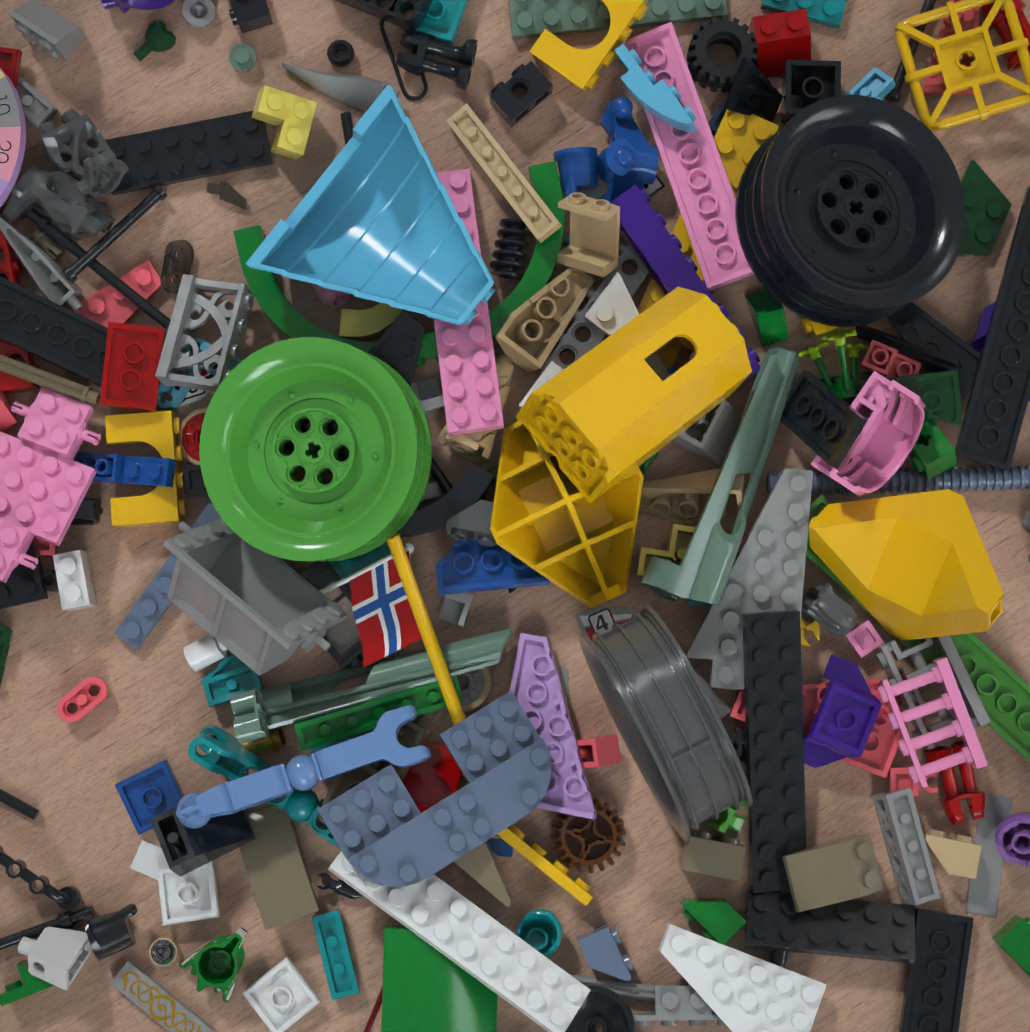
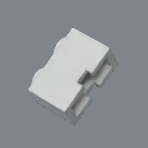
M76 550L53 555L62 610L71 611L97 606L94 586L91 581L88 552Z

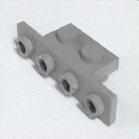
M654 985L655 1012L632 1013L635 1026H649V1021H660L662 1026H676L677 1021L689 1020V1025L692 1026L706 1025L705 1020H717V1025H725L690 985Z

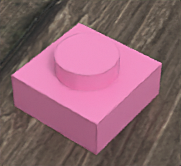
M865 620L848 634L844 635L859 658L864 657L884 643L869 620Z

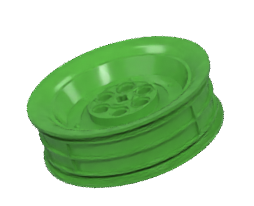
M321 337L291 338L275 342L252 353L241 361L221 382L209 403L202 423L199 446L200 468L208 496L222 520L235 534L254 548L269 555L293 561H340L363 555L387 542V537L400 531L412 517L424 495L430 476L432 464L431 433L424 409L417 395L405 379L387 363L369 353L337 340ZM308 418L311 426L307 432L303 433L301 423L304 419ZM332 421H336L338 431L331 436L328 432V426ZM292 441L295 449L288 456L285 453V445ZM315 446L321 447V450L318 451V456L313 455V452L316 451ZM346 446L349 449V457L347 460L341 461L339 451ZM299 467H303L306 472L305 478L299 482L296 479V471ZM330 469L333 473V480L329 484H325L323 474L326 470Z

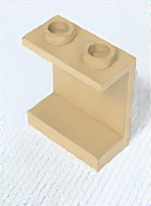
M580 192L571 193L558 202V208L570 211L569 246L557 253V263L600 277H605L618 268L620 206L610 204L609 201L604 199L586 197L584 193Z

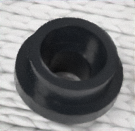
M336 40L328 47L327 56L332 65L346 67L354 59V49L349 42ZM339 51L346 52L343 58H338L336 54Z

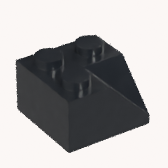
M785 61L781 123H787L799 111L817 101L841 96V61Z

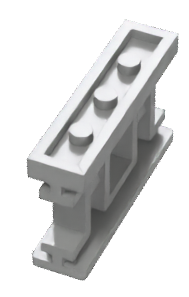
M932 637L941 657H947L973 727H981L990 723L987 712L951 637ZM923 638V642L903 651H900L895 640L876 647L878 654L875 655L877 662L882 670H887L891 678L888 680L890 686L903 681L890 652H892L894 659L897 661L910 655L916 670L903 675L904 680H908L931 671L932 667H935L933 662L926 664L920 651L934 644L932 638ZM918 688L899 695L903 704L900 706V710L903 712L914 708V703L920 706L941 698V695L924 702ZM945 708L937 711L940 721L927 726L929 732L951 724V721L955 720L954 716L950 715L949 710L947 711ZM921 718L911 721L915 729L912 731L913 738L928 733ZM941 740L930 745L924 746L923 748L926 750H931L934 748V746L941 745L944 742L943 740Z

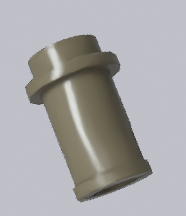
M37 229L29 238L54 262L61 258L58 255L63 256L65 250L46 232L41 233Z

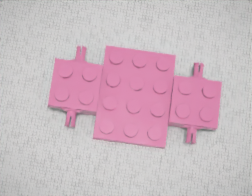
M43 387L30 407L17 401L11 407V412L25 417L24 423L17 434L19 439L0 431V581L4 583L7 582L12 570L18 564L29 567L32 570L36 568L34 564H38V558L26 554L34 536L60 546L97 473L94 468L74 461L83 440L98 445L99 442L97 440L100 441L101 434L87 430L88 421L94 411L93 408Z

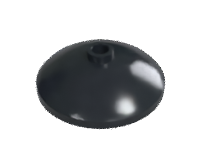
M586 986L591 991L565 1031L598 1032L595 1029L597 1022L602 1024V1032H636V1026L632 1011L621 996L602 986Z

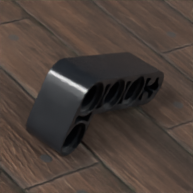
M335 0L407 30H415L421 26L433 0H390L388 6L379 7L385 0ZM408 10H415L412 16L403 17Z

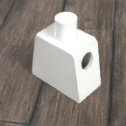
M49 926L43 930L37 940L24 936L19 943L18 953L28 956V971L31 975L63 990H68L90 956L91 945L86 932Z

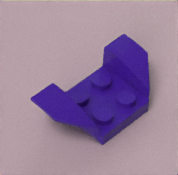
M831 654L822 678L830 681L808 736H803L804 764L814 768L847 757H861L882 705L877 697L872 695L857 664Z

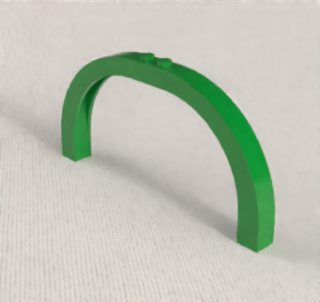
M555 161L529 166L528 174L531 186L558 219L562 227L542 243L538 240L536 241L532 259L521 281L502 303L489 312L492 340L496 339L495 336L509 314L551 281L557 266V253L561 251L563 240L564 209L558 208V202L563 200ZM261 225L233 231L242 270L251 292L271 321L288 338L321 337L333 339L368 353L376 342L354 341L342 338L315 326L304 318L285 298L275 279L274 273L253 269L245 264L265 240V234ZM435 332L424 334L416 367L426 364V360L435 358L439 362Z

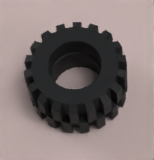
M722 16L721 21L714 17L710 19L709 24L705 21L700 25V29H696L688 48L687 61H689V71H693L692 78L695 82L701 80L700 86L705 89L708 85L711 87V92H716L717 88H721L722 93L728 92L729 87L733 85L743 57H747L755 64L758 55L756 54L758 44L753 43L755 35L753 32L747 33L749 27L745 23L740 26L738 25L739 20L736 18L731 22L728 21V16ZM714 44H726L735 51L737 61L729 66H719L709 59L706 50Z

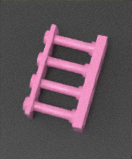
M943 656L932 660L935 667H932L930 672L891 686L888 679L883 678L879 680L881 686L877 687L882 702H888L891 713L887 714L893 730L898 729L901 737V740L897 741L903 757L908 756L911 767L907 768L913 784L918 782L921 788L928 787L925 776L964 762L967 764L971 763L976 769L988 765L947 657ZM936 682V684L941 683L944 690L941 698L900 712L894 696ZM945 708L947 711H952L955 720L951 721V725L910 739L904 723ZM955 735L957 738L962 737L965 747L961 748V752L920 766L915 753L916 749Z

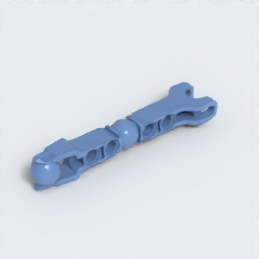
M408 705L385 712L380 717L374 731L311 753V756L305 754L297 755L287 765L282 763L219 784L204 793H188L178 802L176 815L180 823L185 827L191 829L201 828L213 817L237 813L295 792V789L300 791L309 790L318 781L324 782L379 762L387 761L394 766L407 768L428 760L431 757V752L426 746L420 745L406 748L398 741L400 728L416 718L415 706Z

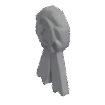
M185 0L182 7V17L190 27L203 29L214 21L215 6L211 0Z

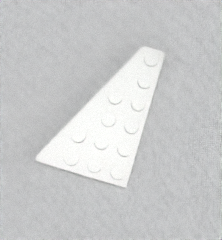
M667 924L658 949L659 952L672 964L676 971L690 984L694 991L732 1032L811 1031L826 984L680 927Z

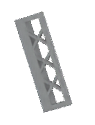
M903 788L890 793L873 794L872 798L901 904L919 905L941 898L911 788Z

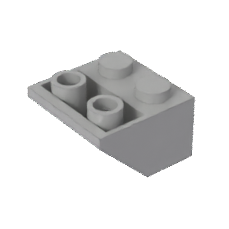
M30 0L12 10L9 14L16 23L14 27L22 33L21 36L33 45L36 43L40 44L44 48V52L56 60L61 57L68 62L86 37L78 25L40 0Z
M724 400L671 442L719 467L733 441L741 416Z

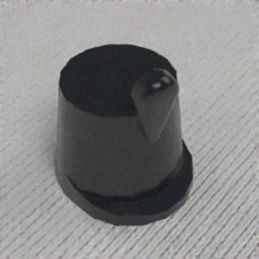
M129 904L120 911L96 917L90 913L84 915V925L88 940L98 961L135 945V936L129 919L138 911L135 904Z

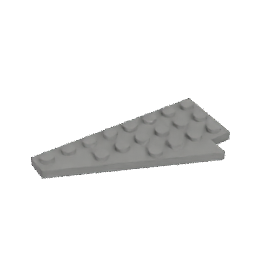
M783 468L734 561L720 605L711 604L686 652L687 658L712 660L710 687L744 690L742 613L798 610L800 611L801 622L813 470Z

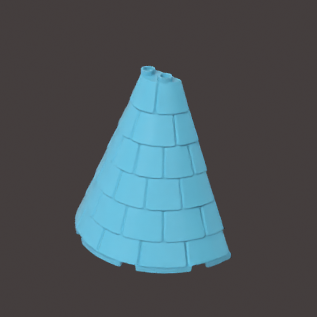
M388 84L354 126L352 138L287 220L283 221L280 219L245 264L253 269L281 274L283 277L353 294L354 297L389 304L391 307L425 314L427 317L461 326L462 323L468 325L478 313L474 308L480 300L486 303L495 292L492 288L495 282L479 251L476 250L462 218L458 216L444 184H441L409 117H406L397 95L393 91L394 88Z

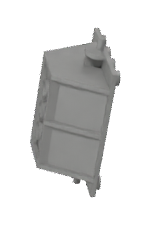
M222 518L193 529L182 521L178 528L184 533L177 534L165 540L162 544L177 556L167 598L259 676L289 660L300 645L305 652L310 651L316 645L327 651L331 644L323 638L326 629L344 620L348 615L339 604L328 599L279 557L260 551L242 540L229 528Z

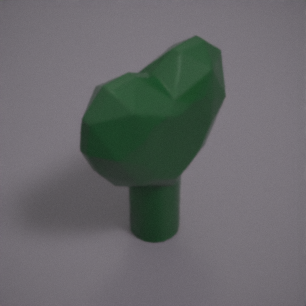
M154 20L146 29L145 43L133 54L141 62L152 51L163 52L171 49L176 43V36L166 29V25L162 20Z

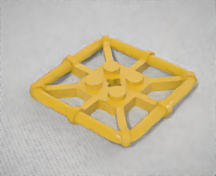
M962 0L956 3L950 1L945 3L943 7L911 16L897 23L895 27L896 42L906 72L904 76L905 82L910 85L921 122L930 131L945 130L978 119L984 121L988 119V116L1030 103V55L1027 48L1029 42L1028 38H1024L1012 0ZM995 2L982 26L962 31L958 13ZM1001 6H1003L1013 41L993 47L988 29ZM949 17L954 35L937 40L913 27ZM907 37L932 48L938 64L917 71ZM1017 51L1026 84L1002 73L996 56ZM963 54H967L969 58H974L970 67L960 64L959 61L962 60ZM941 73L945 92L930 116L920 80ZM998 81L1022 93V95L985 106L979 86ZM971 89L976 109L938 120L952 94Z

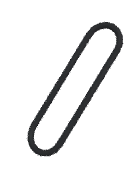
M381 19L380 30L402 93L409 100H420L428 91L424 72L422 71L421 73L424 84L422 94L410 96L405 90L397 64H395V58L384 29V20ZM412 50V53L416 55L417 52Z

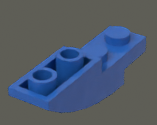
M77 452L74 461L96 470L97 473L92 482L145 487H173L176 464L174 459Z

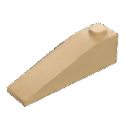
M569 267L510 313L495 336L506 357L510 358L527 373L541 369L595 280L584 271Z
M720 469L643 482L639 511L664 518L669 515L684 519L683 523L692 525L693 522L698 523ZM745 473L736 474L720 520V525L726 533H732L746 491Z

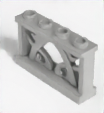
M183 274L155 375L164 386H180L216 392L221 382L233 370L235 361L240 357L241 348L239 344L242 335H245L247 330L246 318L248 310L252 309L254 303V296L246 284L195 278L193 275ZM200 291L215 293L210 301L199 295ZM226 295L236 297L232 310L226 309V306L230 303L229 300L222 302L218 308L216 304ZM195 312H199L201 316L198 320H193ZM212 316L218 324L222 336L209 348L200 352L196 341L189 336V331L202 326ZM186 345L192 346L193 356H191L190 350L184 353ZM204 364L205 369L210 372V367L213 364H217L216 375L210 379L203 378L200 374V365ZM193 368L194 377L179 375L178 372Z

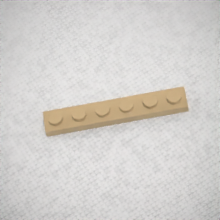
M467 103L446 120L540 243L562 227L558 219Z

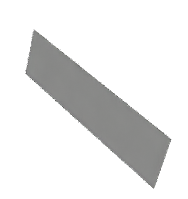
M985 794L984 818L978 819L975 843L982 847L976 879L970 878L966 912L996 917L1004 858L999 853L995 844V831L999 823L1010 815L1011 797Z

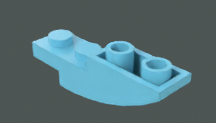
M624 44L616 48L615 52L620 62L628 71L620 78L633 98L653 116L666 124L692 134L697 131L693 122L697 118L688 105L684 108L678 101L681 99V96L672 84L668 87L663 79L657 83L649 70L643 72L639 66L642 60L634 49L628 51Z

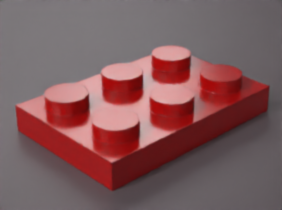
M108 322L99 405L156 412L159 380L155 375L163 349L164 328Z

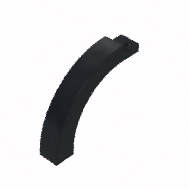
M469 463L462 477L445 496L435 503L415 511L404 527L396 534H399L401 538L427 534L445 527L448 519L482 498L493 482L495 475Z

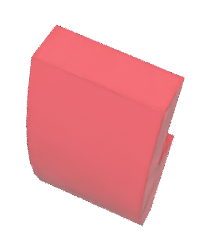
M872 339L861 366L871 372L876 371L883 377L918 374L922 363L897 353L898 350Z

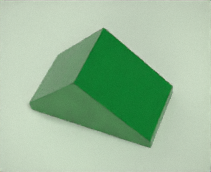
M766 289L745 295L762 348L789 339L782 304Z

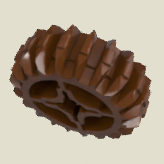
M598 798L593 800L597 813L596 819L599 814L608 821L611 828V836L605 835L596 829V819L587 818L586 823L580 827L568 826L569 822L575 817L569 814L564 817L557 813L555 817L562 823L561 825L552 824L551 826L553 830L559 831V834L551 835L552 841H560V844L553 847L554 852L563 849L564 852L559 856V860L564 861L569 857L570 860L567 867L570 869L574 866L575 862L579 863L577 869L579 873L583 872L584 865H588L590 874L594 873V864H598L600 871H604L605 867L602 861L607 860L610 865H613L614 861L610 855L613 853L618 857L621 856V852L615 848L616 845L625 846V841L618 839V836L626 835V830L617 829V826L624 823L623 819L620 818L614 821L612 818L618 814V811L613 809L607 813L606 811L610 805L608 802H605L599 808ZM592 821V832L597 837L594 840L591 839V842H587L585 848V839L580 833L583 830L586 831V828L590 827ZM565 834L572 835V837L581 841L579 856L573 853L567 846ZM609 844L606 850L598 856L587 858L593 845Z

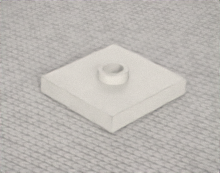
M214 861L181 877L170 870L169 867L157 869L163 926L220 917Z
M288 956L242 992L271 1032H284L321 1002V999Z

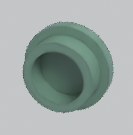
M238 44L230 51L229 60L236 70L248 71L255 66L257 55L250 45Z

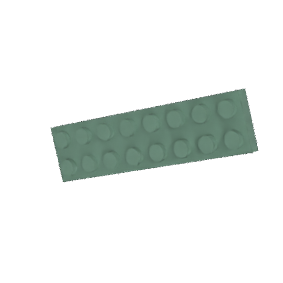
M508 0L512 40L540 37L544 29H547L554 35L604 31L610 28L609 10L599 0ZM648 0L646 4L649 7L640 21L636 19L630 28L664 25L669 22L675 24L706 21L714 17L721 19L722 16H727L726 0Z

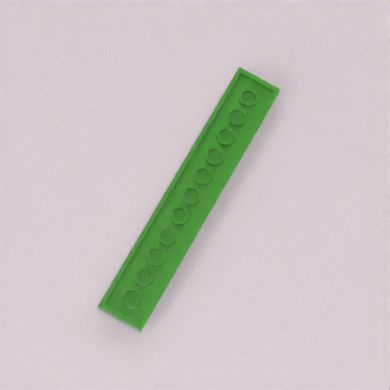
M822 494L810 505L809 522L814 516H818L827 504H832ZM808 531L806 557L880 625L810 548ZM973 633L951 635L950 637L991 721L987 725L1027 762H1030V686ZM891 635L905 649L923 642L922 639L903 641ZM933 638V645L920 650L926 664L941 657Z

